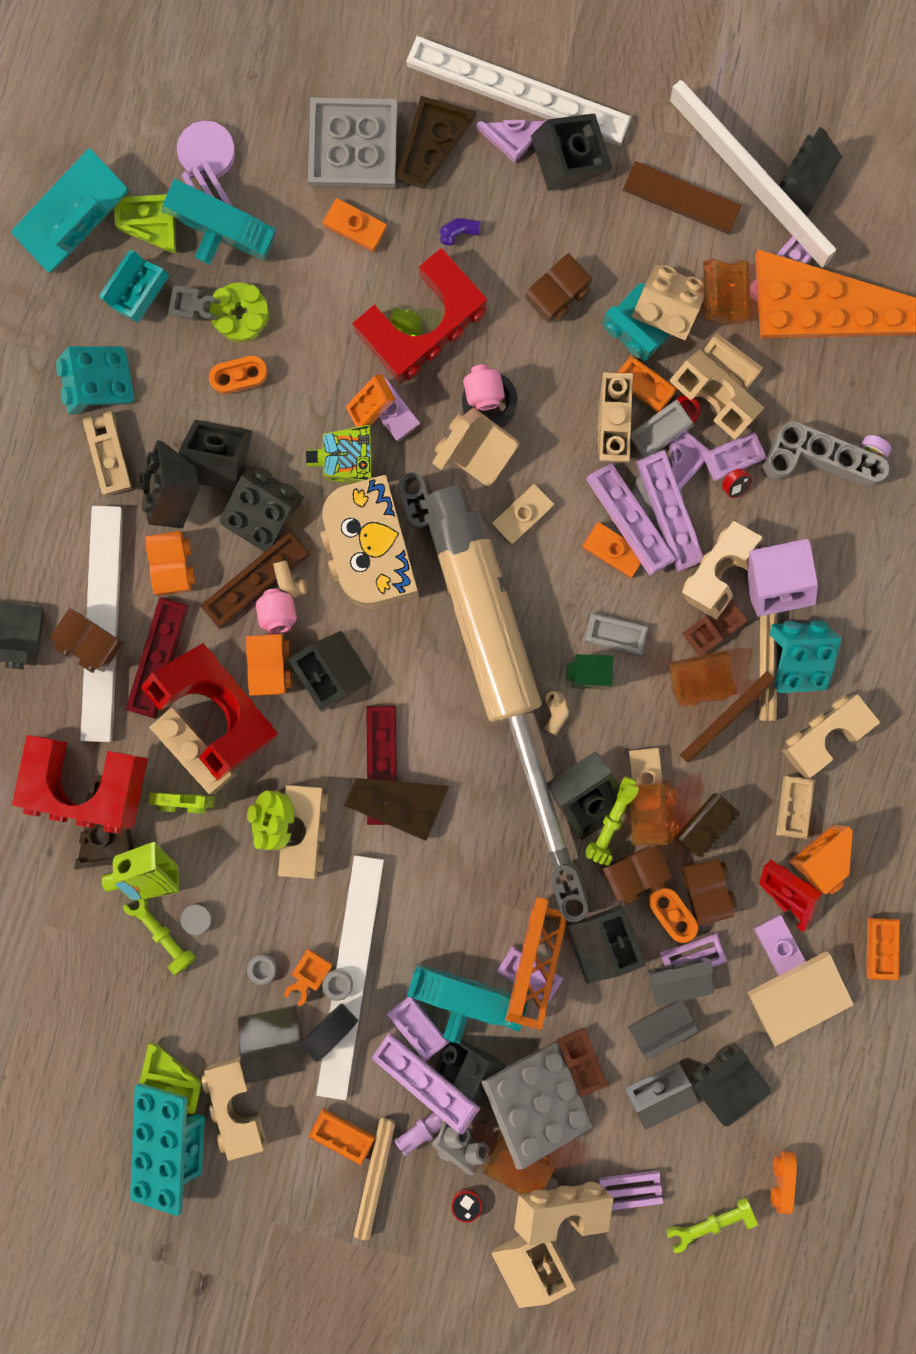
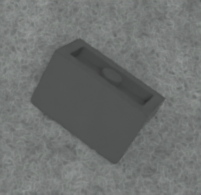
M706 957L647 970L654 1002L657 1006L714 993L711 978L713 968L711 961Z
M683 1001L670 1003L628 1026L646 1060L700 1031Z
M679 1062L625 1088L644 1129L651 1128L698 1104L692 1085Z

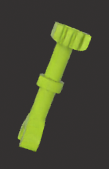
M628 777L623 778L617 800L611 813L606 814L603 820L605 825L597 841L589 842L585 850L588 859H593L596 863L599 862L602 865L604 863L609 866L613 857L607 846L615 830H619L622 825L621 818L627 805L631 803L638 793L639 787L635 786L636 780Z
M147 899L138 900L140 905L137 910H134L130 904H125L123 906L124 911L128 915L136 916L153 934L152 939L156 943L160 942L173 957L174 961L167 968L174 976L185 970L197 958L191 950L183 951L169 935L170 930L166 926L162 927L150 913Z
M747 1197L738 1200V1208L716 1217L714 1214L707 1216L706 1221L689 1228H680L678 1226L668 1228L666 1230L668 1238L673 1236L681 1237L679 1243L672 1245L674 1253L683 1252L687 1245L696 1238L711 1232L715 1235L721 1232V1228L741 1220L744 1221L747 1230L758 1226Z

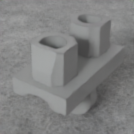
M442 1120L440 1132L433 1141L432 1146L438 1150V1156L442 1160L452 1161L468 1175H475L478 1165L486 1163L490 1147L470 1136L468 1129L463 1134H459Z

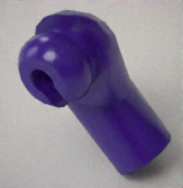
M463 218L451 220L441 227L439 231L441 234L440 242L443 245L451 246L455 243V236L461 233L478 236L480 221Z

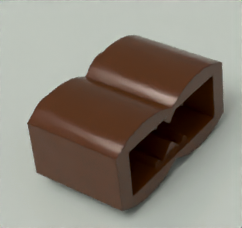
M568 253L526 291L525 299L547 323H550L553 319L559 321L569 312L570 308L568 305L575 299L580 302L590 293L591 288L589 286L593 278Z
M71 608L68 609L49 637L56 643L53 648L67 657L73 653L81 659L78 664L91 673H94L96 669L105 672L124 643Z
M656 843L611 862L609 866L601 867L616 901H623L624 904L640 899V892L649 888L652 892H656L667 887V880L673 878Z
M714 856L680 866L693 916L699 926L734 917L733 909L737 908V902L733 891H728L726 888L725 880L729 879V873L725 862H720L719 858Z

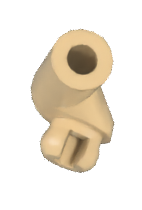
M287 560L273 563L277 582L281 590L290 594L293 598H298V595H305L307 593L305 581L303 579L294 581L291 577Z
M553 690L548 692L545 697L551 717L543 729L556 736L569 716V709L564 695Z

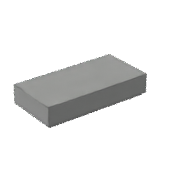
M675 400L633 430L630 438L645 458L662 449L693 427L694 424L680 403Z
M590 613L583 642L641 656L648 627Z

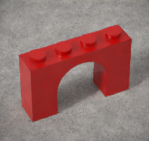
M442 248L438 249L419 266L420 277L439 297L445 308L444 317L437 328L430 333L420 336L407 335L396 329L375 304L352 323L355 334L399 383L405 378L411 380L421 369L419 366L426 360L431 362L436 359L443 351L442 347L447 342L451 341L453 343L457 341L465 332L464 328L471 322L476 324L487 313L485 311L487 309V298Z
M204 643L154 671L141 687L159 710L189 694L206 696L222 708L227 718L228 731L225 735L211 743L198 757L217 781L266 748L278 735L270 721L263 716L251 698L244 693L235 682L233 676L225 670L214 653Z
M26 735L12 806L23 808L22 813L26 815L41 816V812L50 814L49 819L54 821L67 822L68 818L76 819V825L94 828L95 824L104 825L103 831L121 834L122 829H134L148 758L107 751L102 779L97 792L89 801L78 805L67 797L61 782L68 742Z

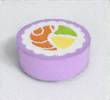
M876 435L866 436L860 445V448L877 454L886 460L892 451L891 445L885 439Z

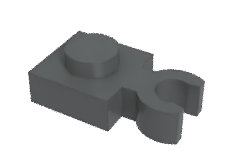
M174 285L168 314L194 321H199L200 315L209 320H217L218 316L209 313V307L214 303L220 304L221 301L212 296H204L203 291Z

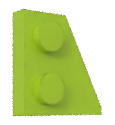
M167 194L124 197L114 207L115 227L117 230L168 252L177 253L175 217L160 212Z
M157 792L150 793L149 805H158L157 811L175 812L176 807L187 808V813L205 814L206 809L214 808L215 796Z
M150 1042L145 1056L140 1083L185 1096L187 1098V1113L194 1115L199 1103L202 1081L157 1043Z

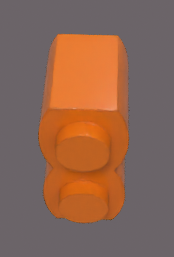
M181 531L145 536L153 594L158 597L192 592V584H196V574L194 567H189L188 555H192L190 538H185L184 533Z
M283 634L246 636L249 696L288 694V688L293 686L292 671L286 670V658H291L290 641L285 640Z

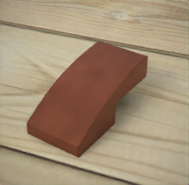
M731 599L717 620L707 614L682 634L700 657L748 620Z
M585 1028L557 1039L580 1098L608 1087Z

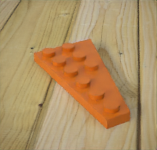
M759 249L755 253L760 339L916 335L915 297Z

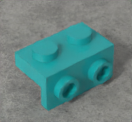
M130 249L100 293L99 298L116 313L139 323L170 275L163 268L144 260L136 251Z

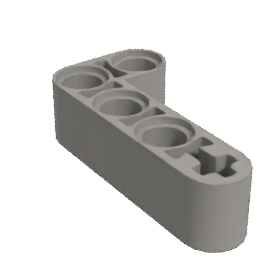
M788 422L777 432L763 465L764 474L769 479L775 481L785 478L794 469L797 460L863 487H873L889 474V464L883 457L798 422ZM784 433H792L796 438V444L788 443L784 438ZM813 443L819 444L822 447L823 455H817L813 452L811 447ZM840 454L846 455L849 458L850 466L847 467L841 464L839 461ZM773 459L782 460L785 464V471L777 470L773 465ZM869 467L873 468V473L875 474L874 477L870 475L871 470L869 469Z

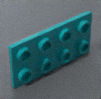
M88 148L11 230V233L48 273H53L125 197L129 189L92 149Z
M142 1083L134 1087L130 1199L142 1205L178 1216L182 1213L183 1185L202 1174L205 1116L195 1113L186 1118L187 1098L185 1096Z

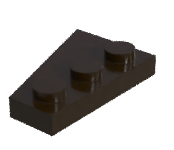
M421 96L397 172V182L425 189L476 118V111Z
M102 775L91 777L87 801L97 792ZM95 824L94 828L84 827V831L80 834L79 843H81L79 857L75 861L74 870L113 865L115 856L133 850L131 829H122L121 834L103 831L104 825Z
M355 778L343 806L427 841L449 786Z

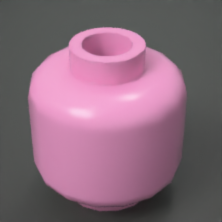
M488 364L472 367V373L463 379L468 404L476 407L478 411L497 408L500 406L499 402L505 397L500 372L496 369H489Z
M280 589L265 591L264 595L256 601L259 626L263 630L268 631L269 634H284L290 631L291 626L295 624L297 619L293 597L288 593L281 592Z

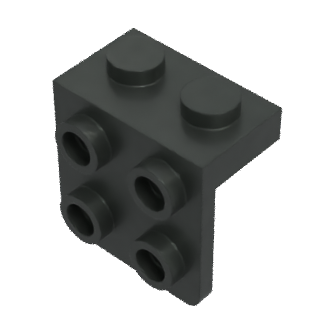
M253 466L241 475L220 518V523L265 552L274 545L288 516L300 506L304 496L299 494L292 485L282 483L272 477L268 470Z
M0 602V662H6L5 668L24 670L25 665H37L44 615L42 608Z
M735 1042L722 1047L716 1053L715 1058L707 1064L704 1063L692 1072V1076L688 1078L691 1085L724 1126L733 1124L768 1096L771 1091L768 1084L748 1060L747 1055Z

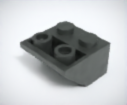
M819 127L813 137L809 134L807 135L779 184V187L806 216L812 210L842 159V155L825 129Z
M157 440L153 452H149L147 455L145 472H141L139 476V489L143 490L144 495L142 511L146 512L148 525L183 529L200 490L196 467L164 441Z
M342 630L311 644L288 659L315 704L322 712L373 681Z
M621 905L565 926L586 983L619 977L646 966L625 908Z
M462 1040L460 1043L449 1041L435 1070L480 1107L472 1121L487 1124L493 1109L481 1081L505 1069L508 1065L493 1055Z

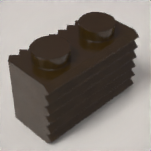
M713 793L674 838L694 856L704 857V853L708 852V848H712V844L716 843V839H720V835L724 834V830H728V825H732V821H736V816H740V812L720 794Z

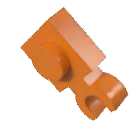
M308 948L291 974L298 981L287 987L284 996L287 998L291 991L298 990L301 993V999L297 1005L302 1006L308 998V987L317 991L333 963Z

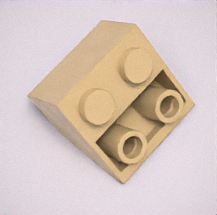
M519 1235L491 1250V1254L519 1308L548 1305L575 1290L573 1277L554 1241L529 1245Z

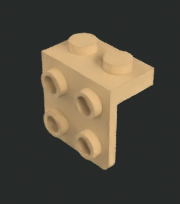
M655 265L645 284L632 318L686 340L708 287L700 279L681 275L668 265Z
M473 407L463 416L458 414L449 426L452 432L448 438L443 437L434 451L438 454L432 464L442 470L453 461L485 486H491L518 448L519 442Z

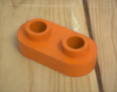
M246 356L215 365L209 373V382L217 393L228 395L261 386L268 377V370L261 358ZM250 370H258V375L256 377L248 376ZM223 377H230L228 384L223 385L220 383Z
M666 887L652 892L648 900L649 908L669 936L680 943L693 940L698 932V924L679 896L673 890ZM661 897H667L668 905L664 908L658 905ZM680 921L686 923V929L682 932H678L676 929V925Z
M780 1151L779 1157L775 1156L773 1160V1173L777 1178L776 1188L772 1187L770 1201L771 1206L776 1207L778 1214L791 1215L795 1199L797 1159L794 1152Z

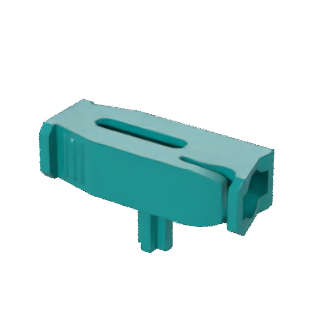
M175 178L160 211L204 233L194 258L209 266L221 242L265 262L276 237L275 227L269 226L257 218Z
M419 963L416 964L407 997L451 1011L443 1035L444 1039L453 1043H460L468 1017L493 1025L505 1026L518 1032L521 1028L520 1024L505 1020L512 992ZM528 1002L524 1004L522 1016L525 1015Z

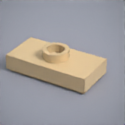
M718 333L712 337L702 351L745 391L763 369L762 366Z
M533 484L492 523V526L512 546L554 507V503Z
M659 748L628 751L631 779L636 780L635 786L639 787L638 793L633 799L634 809L643 810L665 807Z
M783 776L776 835L808 839L815 780Z

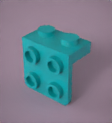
M639 283L617 307L613 305L605 313L602 325L609 335L619 339L633 356L640 358L645 363L671 334L632 318L645 287L644 283Z
M68 346L57 359L56 371L58 376L61 377L63 385L61 400L66 405L68 415L80 414L88 405L130 404L134 400L126 350L123 347Z
M812 620L811 623L786 621L784 624H772L769 635L783 648L774 684L777 692L791 693L827 690L830 686L842 638L826 622L821 620Z

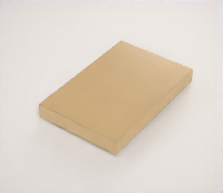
M827 951L747 992L774 1047L854 1005L834 961Z

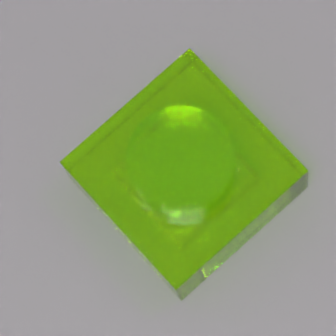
M395 307L390 319L396 329L412 336H419L423 329L422 319H419L420 316L416 312L407 308L401 310Z

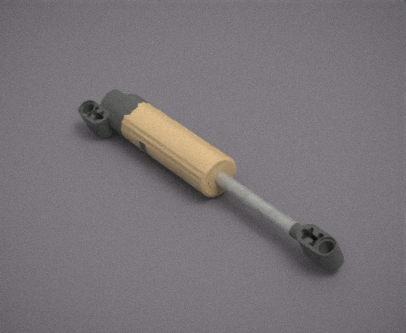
M408 472L400 478L398 483L407 518L417 528L430 531L448 593L454 604V612L488 721L496 722L505 719L509 721L555 869L552 873L551 881L560 911L566 920L578 922L589 912L591 906L590 899L579 867L571 863L525 713L539 708L542 702L508 593L504 590L502 574L482 511L470 510L465 490L460 485L449 486L432 493L431 487L425 478L418 473ZM419 480L420 490L416 494L410 495L408 490L410 483ZM420 506L429 513L424 516L425 521L418 519L422 515ZM564 870L567 874L573 875V878L570 881V887L572 892H570L566 896L564 895V893H566L569 889L568 883L566 880L560 879V876L564 873ZM571 899L579 900L583 905V912L573 913L570 911L568 901Z

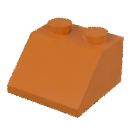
M833 824L788 863L804 882L810 883L822 894L826 895L828 892L833 894L845 884L843 880L849 875L853 831L849 826Z

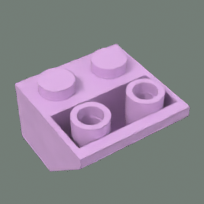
M809 539L749 551L747 592L758 617L816 605L818 583Z

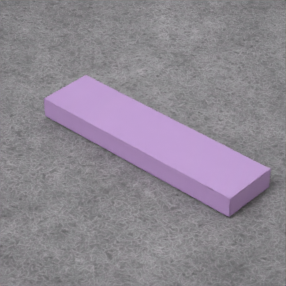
M662 450L635 461L665 543L676 558L673 562L675 570L679 572L701 563L704 555L666 451Z
M613 463L588 475L586 478L588 484L648 575L651 576L672 564L676 558Z
M387 1034L371 1058L459 1134L465 1132L480 1110L479 1106L393 1034Z

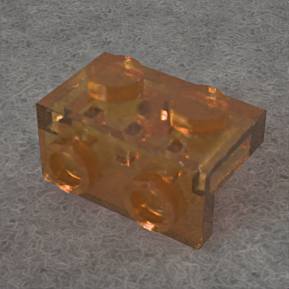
M713 258L703 261L705 319L727 326L749 319V263L740 261L731 265Z
M727 651L668 662L672 694L678 705L695 706L701 701L711 699L717 701L725 700L730 695L737 694V688L732 682L730 657Z
M671 781L635 784V786L639 787L636 797L630 803L633 845H669L674 840V836L678 835L677 818H673L672 808L676 806V791L674 788L671 789Z

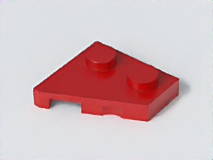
M770 859L763 868L759 884L767 894L774 898L776 904L783 912L788 909L791 910L800 921L796 927L804 933L811 924L822 893L816 890L810 883L804 882L792 874L786 867Z

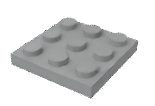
M310 97L309 187L395 188L397 99Z
M558 1042L546 1045L481 1081L516 1169H525L592 1128Z

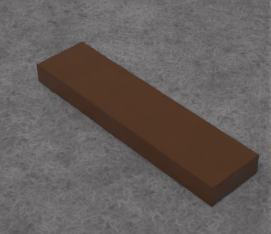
M637 161L634 162L623 188V191L728 235L742 206Z
M290 530L201 604L200 607L215 625L221 629L277 582L273 563L287 560L289 570L291 571L308 557L310 553Z
M766 671L699 735L680 756L687 763H690L771 686L775 678Z

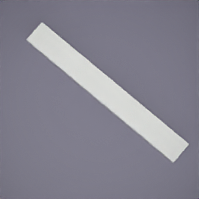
M416 36L406 61L409 68L545 119L595 113L604 141L619 147L631 120V116L419 36Z
M680 80L672 89L671 103L822 268L828 264L836 252V248L694 92L683 81Z
M92 506L86 618L117 637L123 508ZM117 654L105 672L96 669L94 673H91L84 668L80 741H113Z
M354 855L336 969L345 970L351 975L353 989L346 999L341 1001L331 1000L330 1012L343 1003L358 1019V1022L322 1058L316 1096L341 1100L347 1099L384 859Z

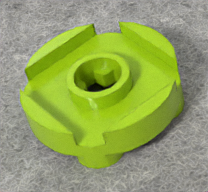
M238 282L228 284L214 292L213 297L221 301L220 304L214 303L210 305V313L218 316L217 320H211L218 333L235 343L249 342L258 337V333L266 327L269 321V308L259 289L254 285ZM238 306L247 309V313L242 315V319H237L236 315H232V311L236 310Z
M265 790L259 795L255 805H251L248 808L247 819L252 824L253 843L256 849L278 851L283 849L289 842L292 833H287L288 823L294 824V810L287 794L280 793V791Z

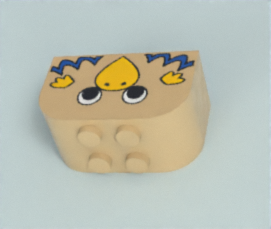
M386 475L348 484L334 490L324 503L322 519L325 531L320 532L327 554L332 553L333 560L328 561L334 581L340 582L342 589L352 603L367 610L381 609L418 599L416 583Z

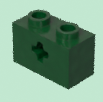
M576 654L572 661H569L566 665V681H571V688L606 690L612 687L613 656Z

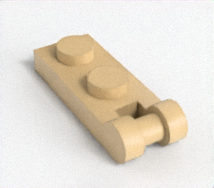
M112 410L103 412V416L93 418L89 416L83 418L102 495L106 497L133 489L117 430L116 419ZM106 427L107 433L97 434L98 429Z

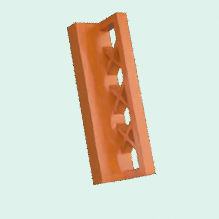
M540 897L536 898L532 906L505 1019L506 1021L541 1030L543 1027L567 921L561 911L547 907L549 900ZM545 916L560 920L558 930L549 935L543 928ZM556 936L555 943L553 944L551 938ZM546 942L552 952V956L541 963L536 952L538 946ZM547 965H549L548 973L544 968ZM539 970L546 982L543 988L534 992L529 982L531 974ZM543 993L542 1000L540 1002L537 996ZM533 999L539 1009L537 1020L522 1016L524 1004Z

